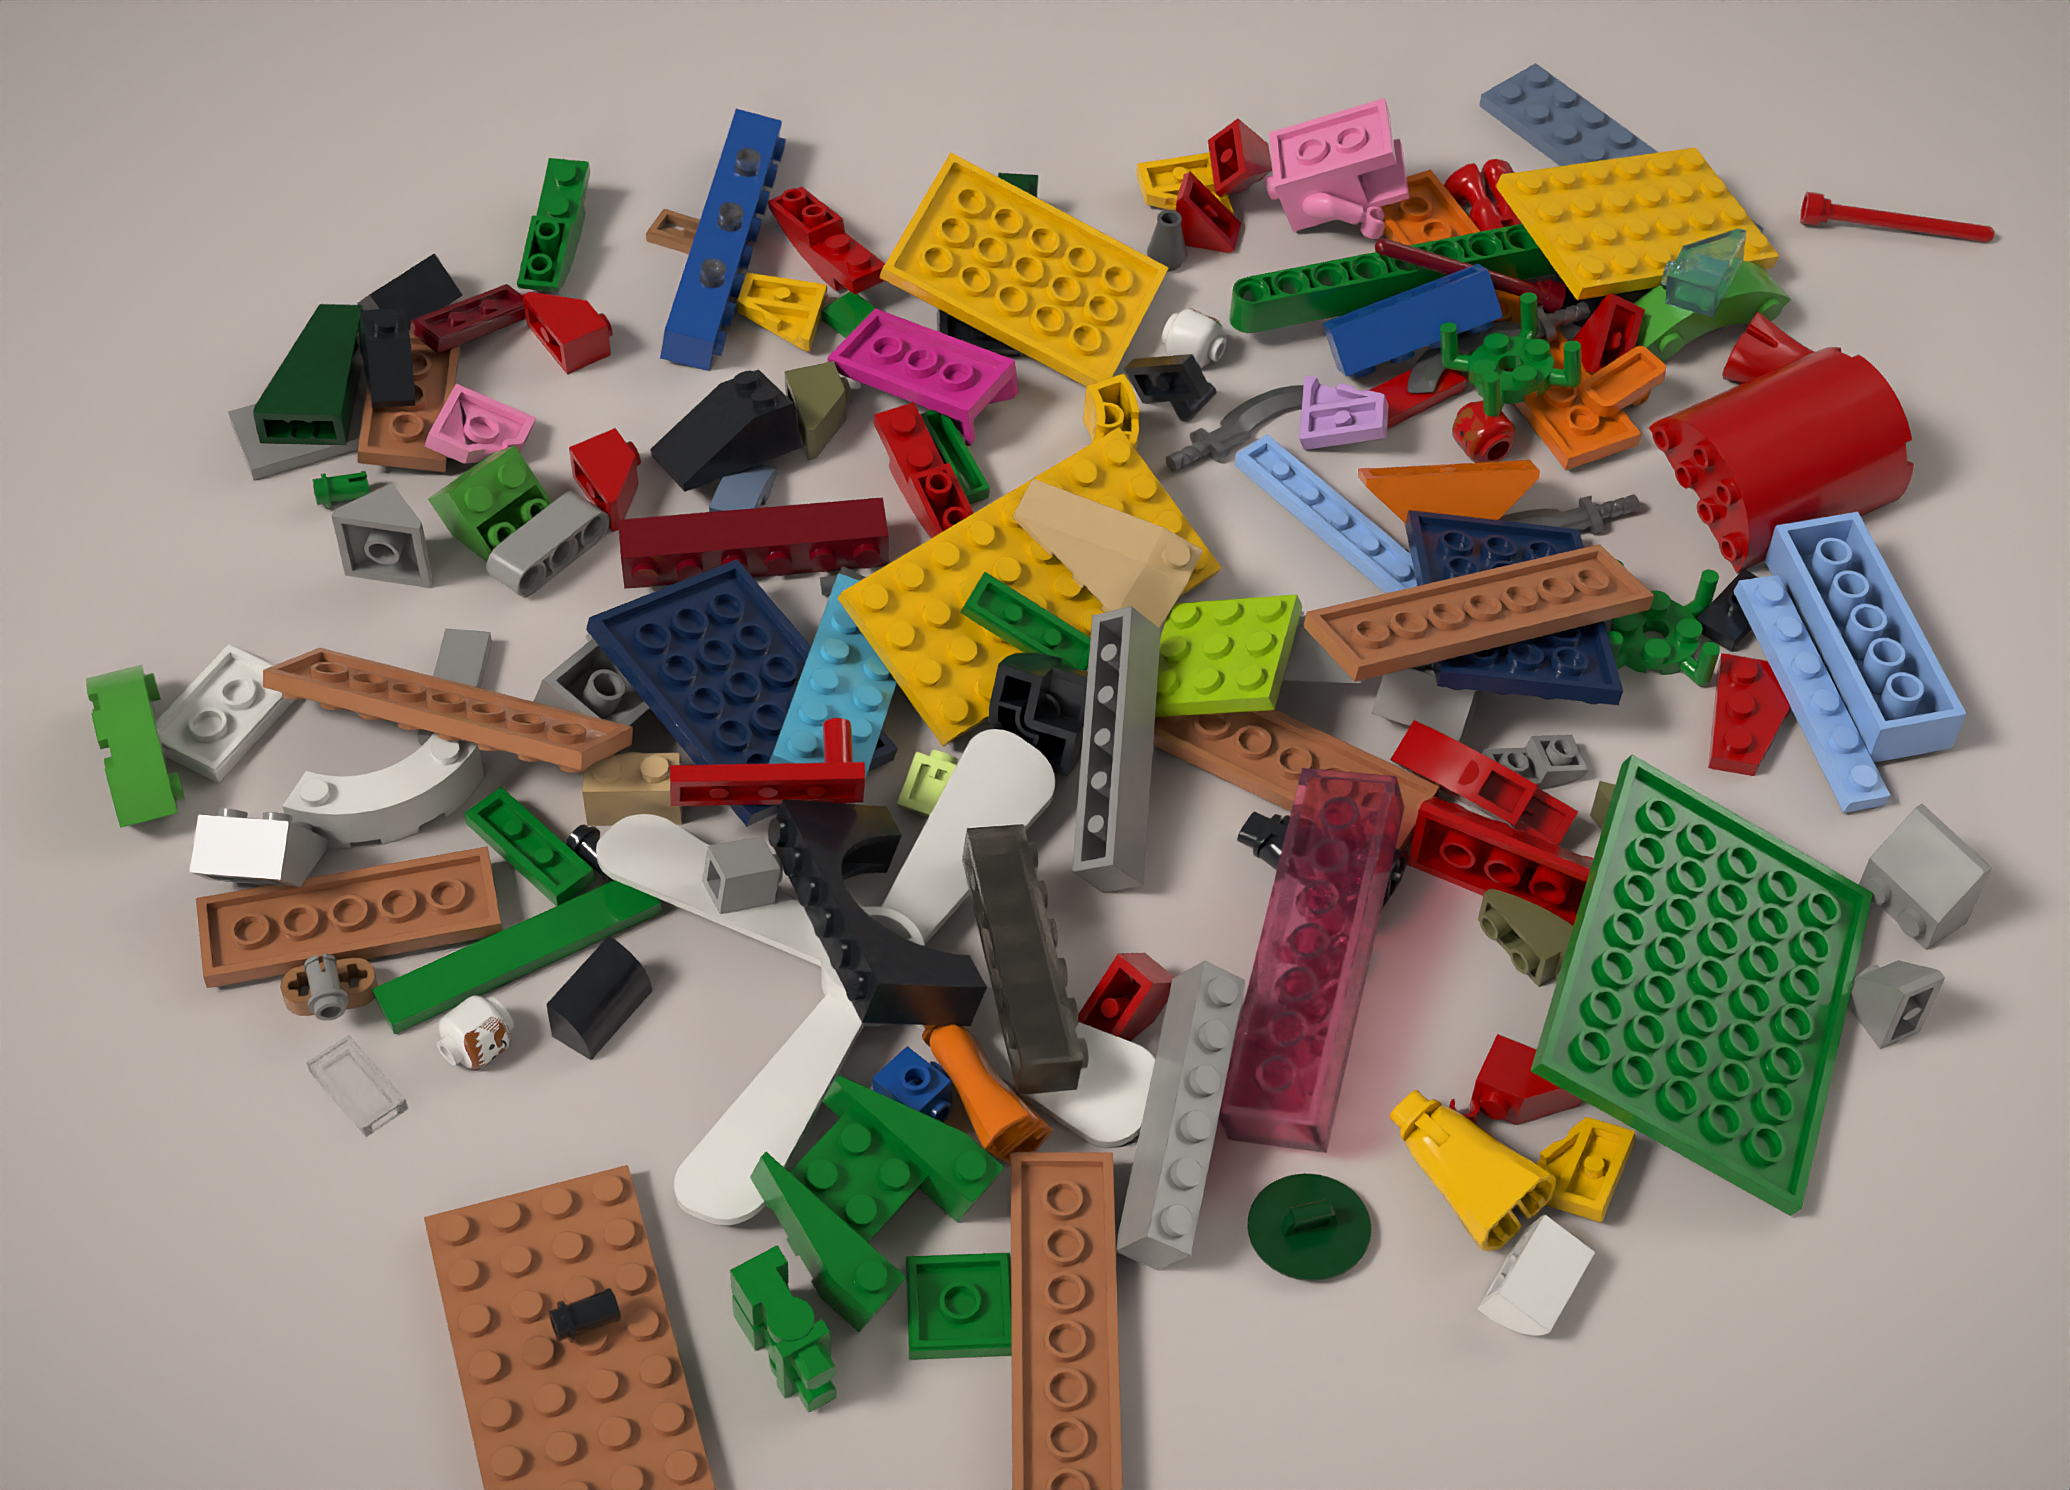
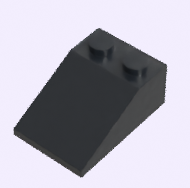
M758 369L740 372L733 379L720 383L663 436L650 451L658 464L686 492L803 447L794 403Z

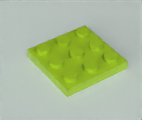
M1298 595L1175 603L1167 615L1160 637L1155 717L1275 710L1303 608Z

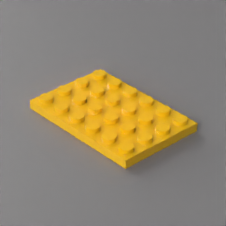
M1696 147L1501 174L1496 185L1498 191L1577 300L1606 296L1611 293L1618 294L1655 288L1659 285H1673L1683 280L1685 271L1709 263H1713L1718 268L1730 266L1733 260H1742L1755 263L1764 269H1771L1780 257Z
M950 152L885 263L879 278L1074 381L1088 386L1113 377L1169 267Z

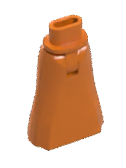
M923 1025L925 1030L922 1033V1039L931 1048L933 1056L954 1083L983 1148L1010 1164L1011 1152H1036L1052 1133L1053 1128L998 1075L976 1038L963 1026Z

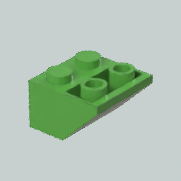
M515 445L493 452L428 498L451 535L486 562L498 544L552 503Z

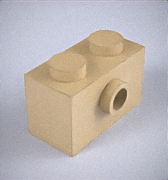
M628 752L625 754H613L611 758L601 760L589 766L583 772L582 786L587 826H613L625 817L638 814L656 815L666 818L676 825H682L683 806H671L670 765H681L680 753Z

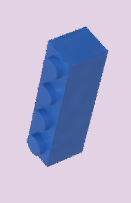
M1476 264L1323 322L1322 324L1337 369L1345 376L1351 375L1352 378H1360L1373 373L1376 370L1375 365L1388 360L1391 363H1400L1412 358L1415 355L1414 351L1428 345L1432 349L1441 347L1440 326L1443 323L1452 322L1456 324L1457 334L1467 330L1470 334H1474L1491 328L1493 326L1492 321L1503 317L1489 270L1480 264Z

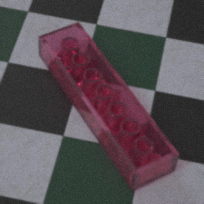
M1302 768L1227 1072L1219 1119L1228 1140L1327 1153L1405 808L1396 776Z

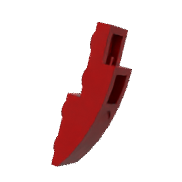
M801 186L788 189L782 195L767 201L769 210L789 241L810 267L834 291L847 288L856 295L885 282V280L879 278L885 263L845 233L843 218Z
M912 402L874 414L873 424L890 457L889 469L915 517L930 538L937 536L974 514L950 463H943L915 403Z
M1413 720L1390 761L1412 774L1439 786L1440 790L1467 806H1473L1495 820L1502 821L1510 827L1534 837L1547 839L1559 846L1579 812L1539 789V785L1511 769L1416 720Z

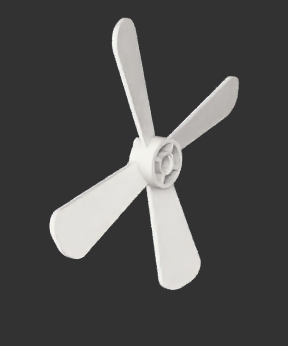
M991 729L975 735L963 752L882 906L862 907V909L890 931L907 940L925 946L1052 802L1055 791V776L1047 758L1025 740L1005 730ZM650 814L628 816L615 823L597 843V861L601 870L615 881L821 966L822 990L825 997L682 1162L675 1174V1198L678 1205L686 1213L717 1225L738 1224L754 1217L766 1205L750 1178L761 1156L768 1152L785 1169L787 1168L864 1025L880 1026L886 1024L861 1022L852 1002L847 998L842 982L830 964L829 957L819 937L815 935L814 927L804 907L800 905L799 901L777 888L774 904L720 914L702 882L709 845L666 818ZM990 988L986 989L971 1027H963L976 1038L998 1075L1017 1095L1094 1146L1104 1148L1121 1146L1131 1141L1140 1133L1155 1058L1148 1050L1138 1044ZM915 1025L922 1031L925 1030L923 1025Z

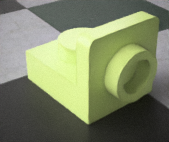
M932 750L930 756L916 752L897 805L902 809L929 817L957 766L958 759L937 750Z

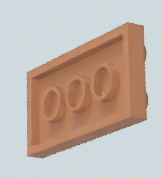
M409 332L415 406L372 408L367 386L357 463L446 472L447 456L424 447L428 433L456 384L460 345L436 353Z

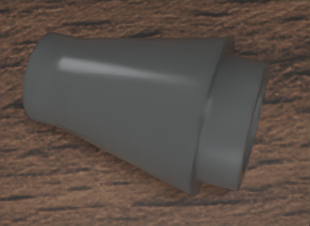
M1164 210L1158 214L1157 224L1147 248V256L1169 267L1168 271L1178 269L1187 257L1181 225L1182 217L1174 210Z

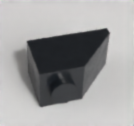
M404 308L360 310V351L371 407L415 406L411 342Z

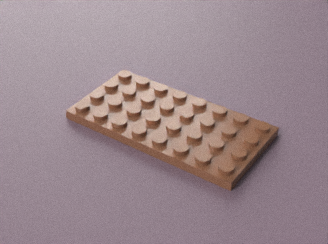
M628 1165L424 1217L484 1490H715ZM604 1289H612L620 1310L621 1321H614L576 1335L577 1339L572 1343L568 1339L560 1342L557 1340L549 1318V1311L558 1308L557 1302L563 1300L565 1304H569L603 1292Z

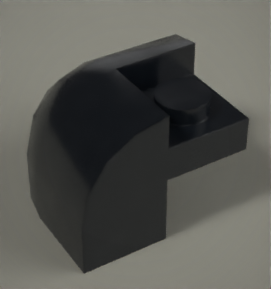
M1014 653L1007 656L998 664L989 705V725L992 724L994 729L1005 730L1019 736L1047 758L1054 773L1068 776L1081 759L1088 672L1061 664L1062 658L1046 654Z

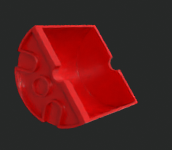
M1827 347L1662 418L1648 427L1652 433L1655 445L1664 452L1673 467L1678 483L1685 489L1691 488L1697 493L1700 499L1697 503V513L1700 519L1710 528L1719 543L1721 554L1731 563L1736 573L1765 561L1776 525L1858 512L1860 516H1863L1900 499L1909 486L1914 463L1907 461L1906 443L1912 440L1911 431L1905 412L1894 390L1884 376L1868 360L1859 354L1854 357L1841 352V347Z

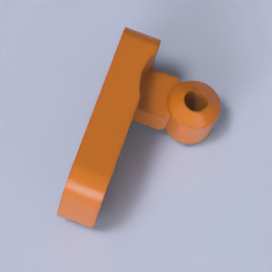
M1637 346L1584 380L1581 400L1595 414L1601 417L1613 416L1631 403L1634 406H1639L1648 400L1651 388L1664 382L1666 365L1646 347Z

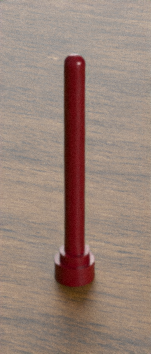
M1381 238L1375 243V251L1379 255L1446 275L1473 266L1472 264L1385 238ZM1489 270L1494 289L1516 296H1521L1524 293H1534L1537 296V307L1543 305V311L1547 314L1555 313V311L1561 309L1566 295V285L1564 283L1547 279L1545 282L1538 281L1535 284Z

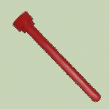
M1813 192L1805 193L1800 212L1801 224L1818 226L1819 222L1826 223L1830 219L1989 242L1995 236V231L1990 226L1833 204L1831 199L1824 198V194Z

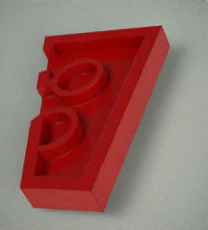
M1721 653L1717 669L1709 769L1755 776L1782 723L1789 715L1791 707L1768 661Z

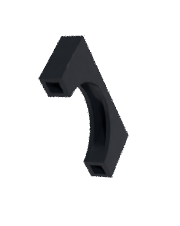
M783 799L776 818H773L769 824V843L779 856L784 873L793 885L798 895L799 903L804 907L814 927L815 935L819 937L829 957L830 964L842 982L847 998L852 1002L861 1022L971 1027L987 989L969 955L953 954L931 949L890 931L875 921L856 903L844 884V880L857 875L888 872L902 834L887 807Z

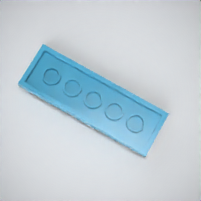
M838 573L769 764L824 763L823 723L832 718H844L851 722L853 762H865L866 778L897 682L837 599L842 591L860 580Z

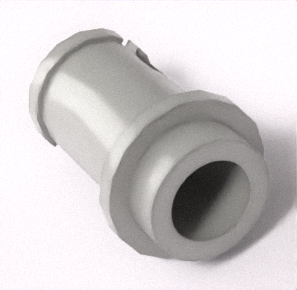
M322 954L324 968L323 972H321L318 956L314 955L304 963V970L307 973L311 992L308 1007L318 1019L324 1021L334 1020L345 1013V1007L348 1005L349 998L347 992L341 989L335 957L330 954Z

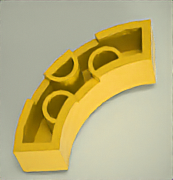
M1123 373L1086 386L1083 423L1089 432L1092 443L1120 427L1137 451L1139 406L1133 388L1125 374Z

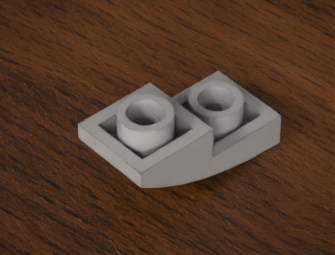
M1572 735L1531 736L1525 748L1484 749L1482 752L1483 755L1539 785L1538 788L1541 790L1583 777L1588 771Z

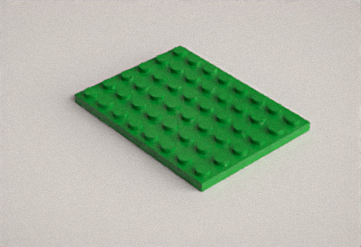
M1632 754L1622 763L1531 1072L1789 1216L1802 1209L1873 893Z

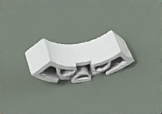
M434 732L423 746L413 754L379 771L355 776H328L305 771L283 804L284 814L293 816L292 821L312 824V832L329 839L327 848L346 849L351 848V842H365L381 839L382 844L401 840L419 833V826L443 813L445 817L449 816L476 791L485 778L480 749L477 747V743L466 740H443L438 738L437 733Z

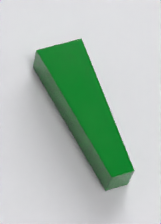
M934 410L921 413L920 415L943 463H950L969 504L989 498L990 487L951 418Z

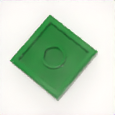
M1010 1252L906 1256L909 1360L1011 1356Z

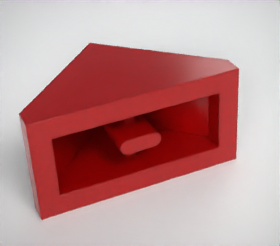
M1191 171L1185 173L1177 196L1175 209L1182 217L1181 225L1185 245L1223 253L1234 251L1242 223Z
M1612 293L1603 299L1573 338V341L1581 344V362L1585 372L1593 375L1635 348L1645 309Z

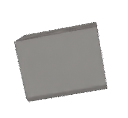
M392 483L334 509L332 521L345 576L424 588L432 587L434 581L422 522Z

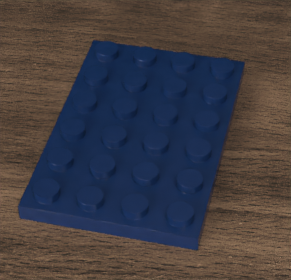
M1412 510L1408 511L1405 524L1417 586L1584 548L1579 529ZM1604 621L1433 663L1437 686L1448 687L1453 690L1468 689L1494 692L1499 695L1534 696L1546 700L1582 701L1592 705H1619L1623 694L1621 680Z
M738 559L589 617L586 627L587 632L696 765L769 764L811 645ZM882 729L868 772L893 761L898 751L897 746ZM781 804L729 806L745 826L748 827L778 813Z

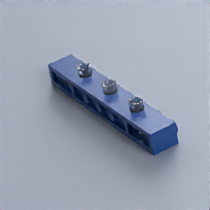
M740 109L735 110L664 330L661 359L709 371L713 356H722L727 332L721 330L723 326H731L736 303L730 302L731 297L738 298L744 282L745 275L739 273L740 269L748 270L753 246H749L748 242L756 243L762 219L756 218L757 214L765 215L768 205L767 201L770 196V192L765 191V187L773 188L778 170V165L773 164V161L781 162L786 139L779 137L782 126L781 120Z

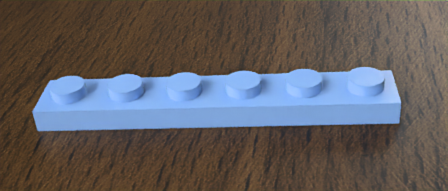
M1268 434L1236 453L1235 466L1384 593L1417 586L1411 554Z
M1779 575L1739 580L1733 592L1843 813L1884 806L1891 795Z

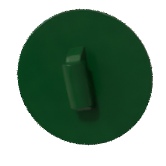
M1294 1174L1272 1182L1257 1195L1248 1214V1236L1257 1255L1273 1270L1298 1280L1320 1281L1344 1274L1362 1259L1370 1243L1371 1221L1362 1200L1345 1184L1323 1175Z

